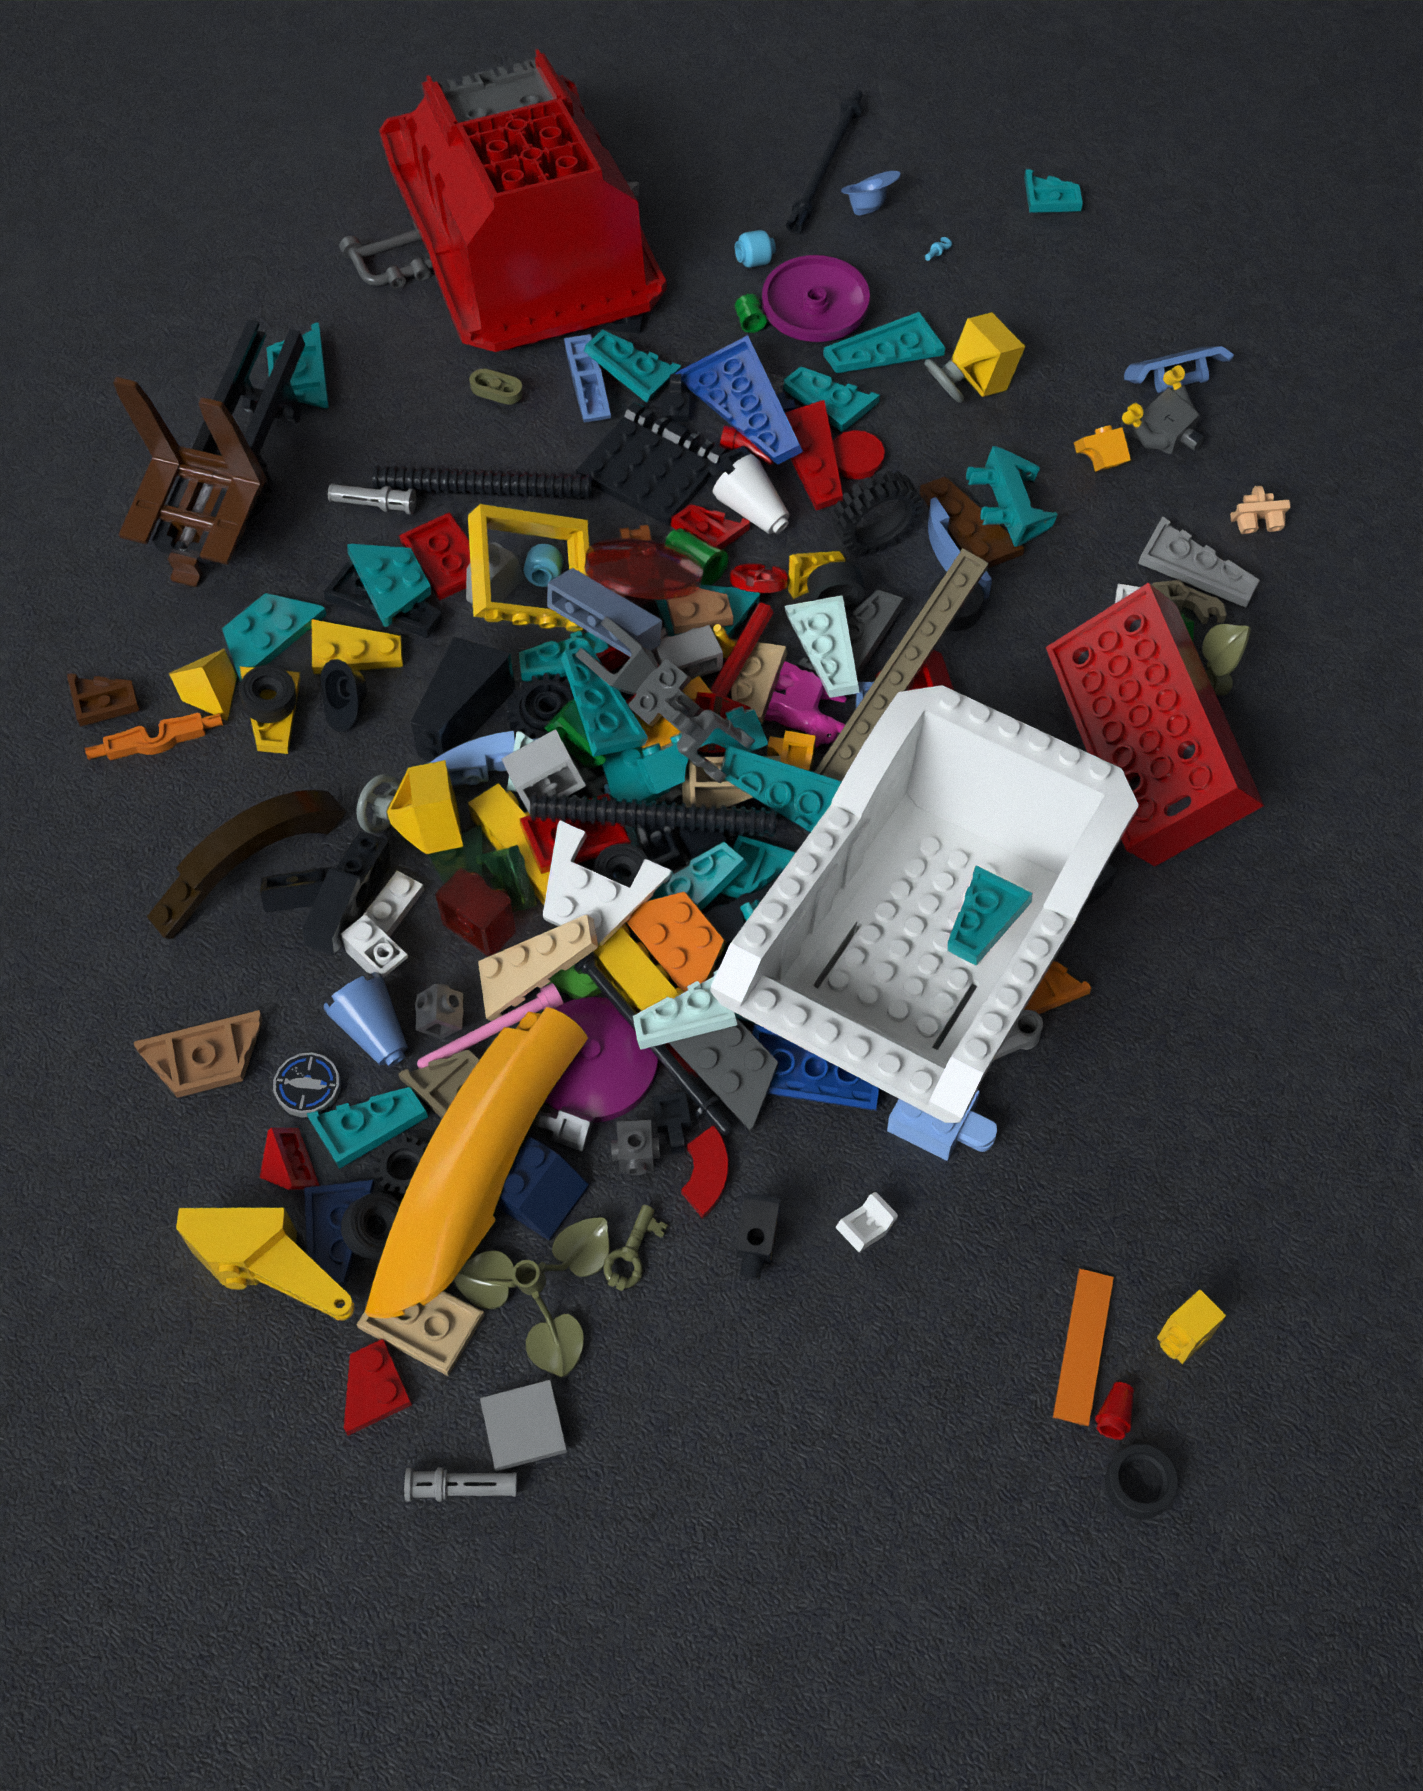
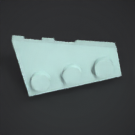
M718 970L713 972L714 977L701 984L696 981L687 986L688 991L674 999L667 997L633 1016L640 1050L738 1025L735 1012L722 1006L710 992Z

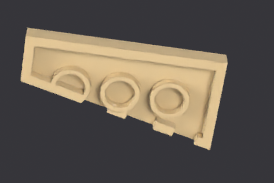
M586 914L478 961L486 1019L493 1021L501 1017L502 1011L511 1005L516 1007L526 1000L524 996L534 988H542L551 982L550 978L561 969L566 971L597 949L598 942L594 919Z

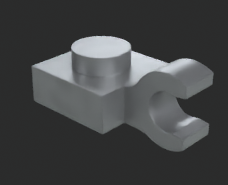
M542 1105L532 1124L553 1131L552 1141L582 1152L587 1146L594 1117L565 1106L557 1113L554 1108Z

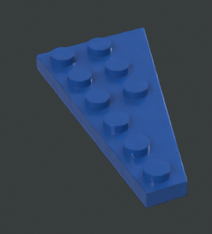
M748 335L675 372V374H681L682 384L777 465L803 452Z

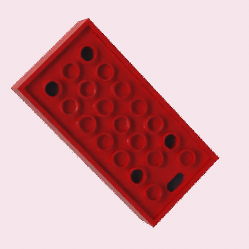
M1150 583L1145 584L1046 647L1087 753L1122 768L1139 804L1135 816L1121 838L1128 852L1153 866H1157L1264 806L1177 605Z

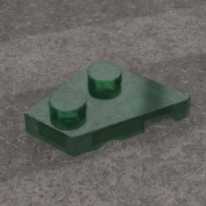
M481 825L462 833L464 847L427 854L455 904L483 891L484 835Z
M518 845L475 856L478 865L486 864L494 877L489 881L495 891L500 894L503 903L510 913L537 906L535 891L530 883L525 868V860L520 853Z

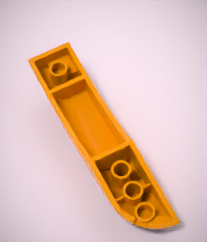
M546 1007L542 1014L528 1011L515 1029L504 1027L458 1091L434 1132L398 1209L372 1284L365 1309L367 1316L373 1318L398 1317L405 1315L406 1308L415 1306L419 1302L424 1306L432 1301L454 1280L496 1219L493 1214L505 1180L535 1116L554 1085L588 1039L582 1028L567 1015L553 1008Z

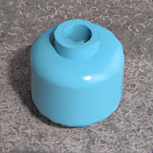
M764 230L745 232L740 235L739 240L735 243L736 258L738 262L743 263L747 268L769 264L772 254L776 252L774 239L770 238Z
M537 544L529 550L524 563L523 571L525 577L536 586L548 587L549 581L561 575L564 563L563 556L552 545Z

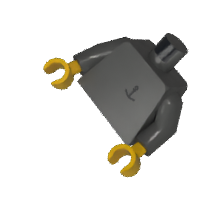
M1180 365L1173 367L1172 371L1165 372L1163 376L1164 382L1167 385L1173 386L1172 390L1167 388L1144 411L1141 405L1134 403L1128 407V411L1123 413V422L1128 425L1133 424L1132 437L1139 440L1145 448L1157 449L1167 454H1173L1183 444L1196 451L1204 441V436L1195 431L1199 414L1190 400L1185 385L1180 383L1185 376V371Z

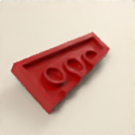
M825 400L786 412V417L803 450L802 453L790 459L816 511L837 504L838 501H842L843 493Z

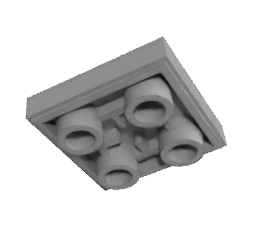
M550 1380L480 1398L496 1471L567 1453Z

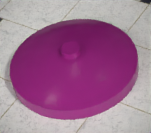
M807 255L790 259L777 266L768 275L762 289V307L769 322L783 334L803 341L824 342L846 336L861 325L869 309L870 292L863 275L847 262L829 256Z
M580 998L555 1008V1010L562 1012L575 1021L585 1032L588 1039L554 1085L543 1104L554 1108L557 1113L565 1106L594 1117L593 1123L618 1118L634 1109L647 1096L655 1081L658 1069V1058L650 1048L640 1050L635 1030L608 998Z

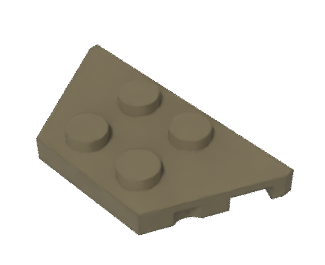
M469 1050L455 1053L447 1059L440 1058L428 1062L429 1066L411 1072L408 1069L403 1070L399 1073V1077L435 1113L443 1118L458 1091L479 1062V1059Z

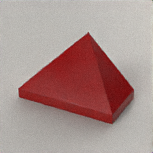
M271 1127L268 1130L260 1173L261 1179L288 1190L319 1186L299 1128Z

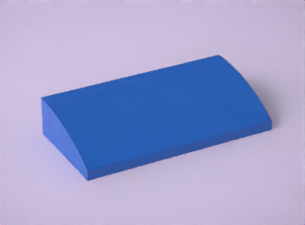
M754 1025L752 1035L779 1063L775 1077L769 1086L768 1094L876 1111L878 1087L760 1025Z

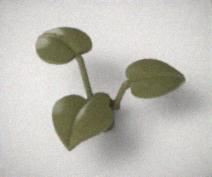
M1220 624L1211 628L1205 636L1202 651L1203 656L1209 660L1207 663L1209 670L1205 671L1215 694L1218 696L1227 695L1232 688L1233 682L1230 673L1236 668L1244 653L1251 631L1249 626Z
M590 1218L579 1221L565 1228L556 1237L552 1253L557 1260L563 1262L562 1264L546 1265L544 1262H541L537 1265L534 1261L522 1260L514 1267L506 1254L499 1251H486L468 1260L454 1278L460 1292L472 1304L482 1309L490 1310L503 1306L509 1298V1287L513 1288L516 1285L523 1293L532 1295L547 1323H538L531 1328L526 1339V1351L536 1366L558 1377L567 1376L578 1364L584 1348V1333L581 1325L572 1315L562 1314L553 1320L540 1296V1292L546 1285L544 1272L564 1271L568 1267L573 1274L580 1277L591 1276L599 1272L604 1266V1259L610 1253L608 1222L605 1218Z

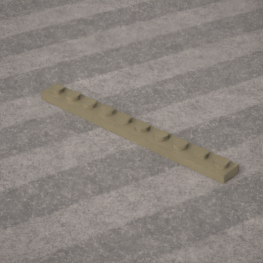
M962 548L814 773L843 781L875 725L897 693L908 690L987 570L988 562Z

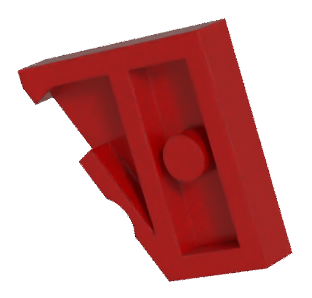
M690 504L672 517L671 526L676 530L681 528L685 532H690L702 541L722 550L749 530L750 521L742 518L741 523L725 519V513L709 511L703 507Z
M383 1339L350 1354L344 1430L347 1436L412 1406Z

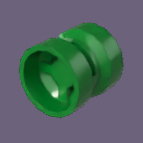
M746 294L735 302V310L739 317L740 325L745 332L755 333L765 327L767 318L762 310L760 298L757 295Z

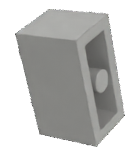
M710 625L692 628L676 636L664 637L661 639L660 645L653 649L654 657L659 666L665 658H668L692 679L720 671L723 666V651Z

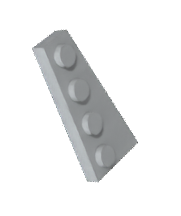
M1162 517L1143 550L1138 564L1247 608L1260 580L1230 560L1223 561L1216 556L1215 550L1207 545L1205 547L1200 546L1191 540L1192 535L1183 529L1179 532L1170 526L1171 521Z

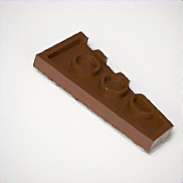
M944 476L920 485L919 493L929 509L931 499L936 497L949 515L947 533L960 551L963 548L988 562V568L1023 555L1024 547L1022 545L1014 547L1009 533L1000 525H982L984 519H980L981 508L947 477Z

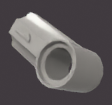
M1024 1010L995 1059L1019 1049L1028 1050L1037 1046L1043 1027L1042 1017L1033 1010ZM1029 1026L1034 1032L1024 1033L1019 1028Z

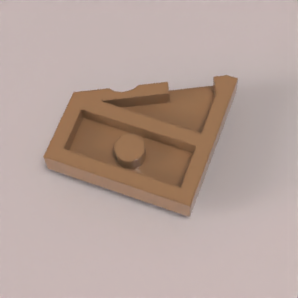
M668 581L663 582V590L674 634L685 633L692 628H701L710 625L711 628L716 624H720L721 627L733 625V614L727 594Z

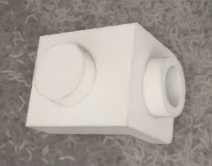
M877 1192L869 1195L863 1206L842 1218L836 1228L858 1252H861L884 1237L898 1215Z

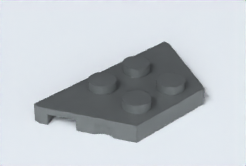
M737 1018L738 1025L669 1042L674 1050L751 1132L756 1126V1120L762 1104L765 1103L769 1086L775 1077L779 1066L778 1061Z

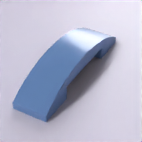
M934 497L930 502L928 534L933 551L947 572L960 553V550L947 533L950 517L938 499ZM985 571L978 582L982 587L984 599L989 598L992 578Z

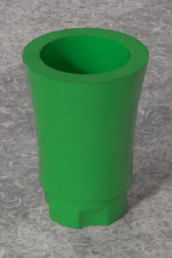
M681 528L672 530L666 537V542L663 546L664 551L674 561L688 570L702 585L711 586L723 575L729 559L726 551L702 541L692 533L685 532Z

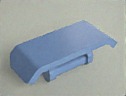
M1222 346L1191 349L1131 364L1124 372V380L1131 383H1142L1149 371L1153 370L1155 388L1158 393H1161L1167 388H1173V386L1167 385L1163 380L1165 374L1164 367L1195 360L1196 371L1185 373L1180 383L1181 385L1195 382L1202 383L1209 380L1207 356L1222 362H1228L1233 358L1234 354Z

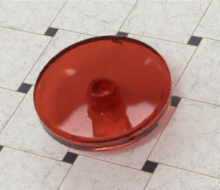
M641 538L606 539L591 545L585 555L584 569L591 579L612 591L628 596L658 600L676 599L693 594L700 588L702 582L703 568L695 557L677 547L658 541Z

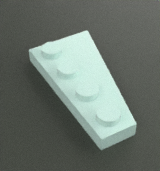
M843 595L785 606L786 615L829 698L860 693Z

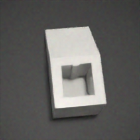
M366 914L340 934L346 952L370 974L377 972L384 978L408 958V955Z

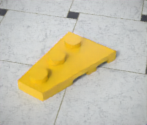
M312 619L314 674H321L324 665L330 660L335 659L346 662L350 668L356 670L403 667L401 636Z
M239 666L241 679L254 668ZM286 671L295 683L297 703L300 672ZM266 689L260 693V697L272 699L277 693L274 690ZM296 704L292 713L279 722L262 723L250 718L257 751L288 754Z

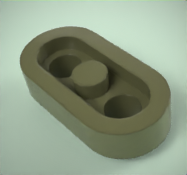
M478 369L470 376L471 391L477 396L503 404L517 403L523 396L522 383L516 377L490 369Z

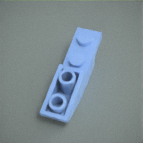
M514 731L496 733L463 743L438 756L430 763L446 761L452 786L462 784L476 785L480 782H488V771H507L501 759L513 753L515 744Z

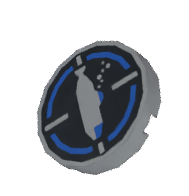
M313 1052L300 1053L287 1059L278 1068L273 1079V1092L279 1105L289 1114L301 1118L308 1117L307 1113L318 1111L319 1114L323 1113V1110L328 1106L331 1107L336 1102L341 1091V1078L334 1063L324 1055Z

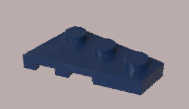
M373 1180L304 1188L307 1255L341 1287L346 1286L355 1255L348 1248L342 1237V1217L351 1203L366 1194L373 1193L375 1186Z

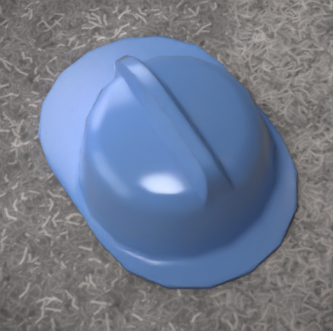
M899 171L879 173L859 183L842 188L841 192L848 194L855 215L860 216L872 213L883 205L886 199L887 186L897 181L901 173Z

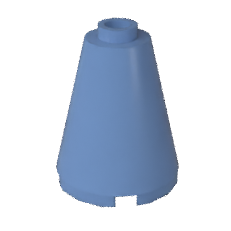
M373 972V979L367 981L364 976L359 977L334 993L331 997L335 1002L331 1006L325 1003L324 1010L379 1065L387 1064L388 1067H391L405 1058L404 1052L408 1046L384 979L380 973Z

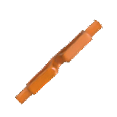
M195 713L183 717L164 719L158 725L159 735L155 738L149 737L145 727L137 726L117 734L103 737V744L85 747V752L88 760L105 755L108 756L109 760H114L137 753L144 755L159 754L171 749L177 743L205 736V729L223 726V721L220 713L204 718L201 717L200 713Z

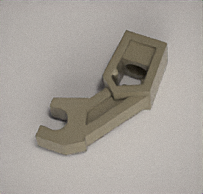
M1180 580L1152 583V586L1177 605L1179 612L1186 607L1194 611L1202 624H1207L1209 614L1215 615L1218 623H1224L1226 618L1224 604L1217 597H1211L1185 586Z

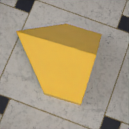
M221 649L169 673L183 702L213 715L220 713L222 719L228 721L237 675L225 649Z

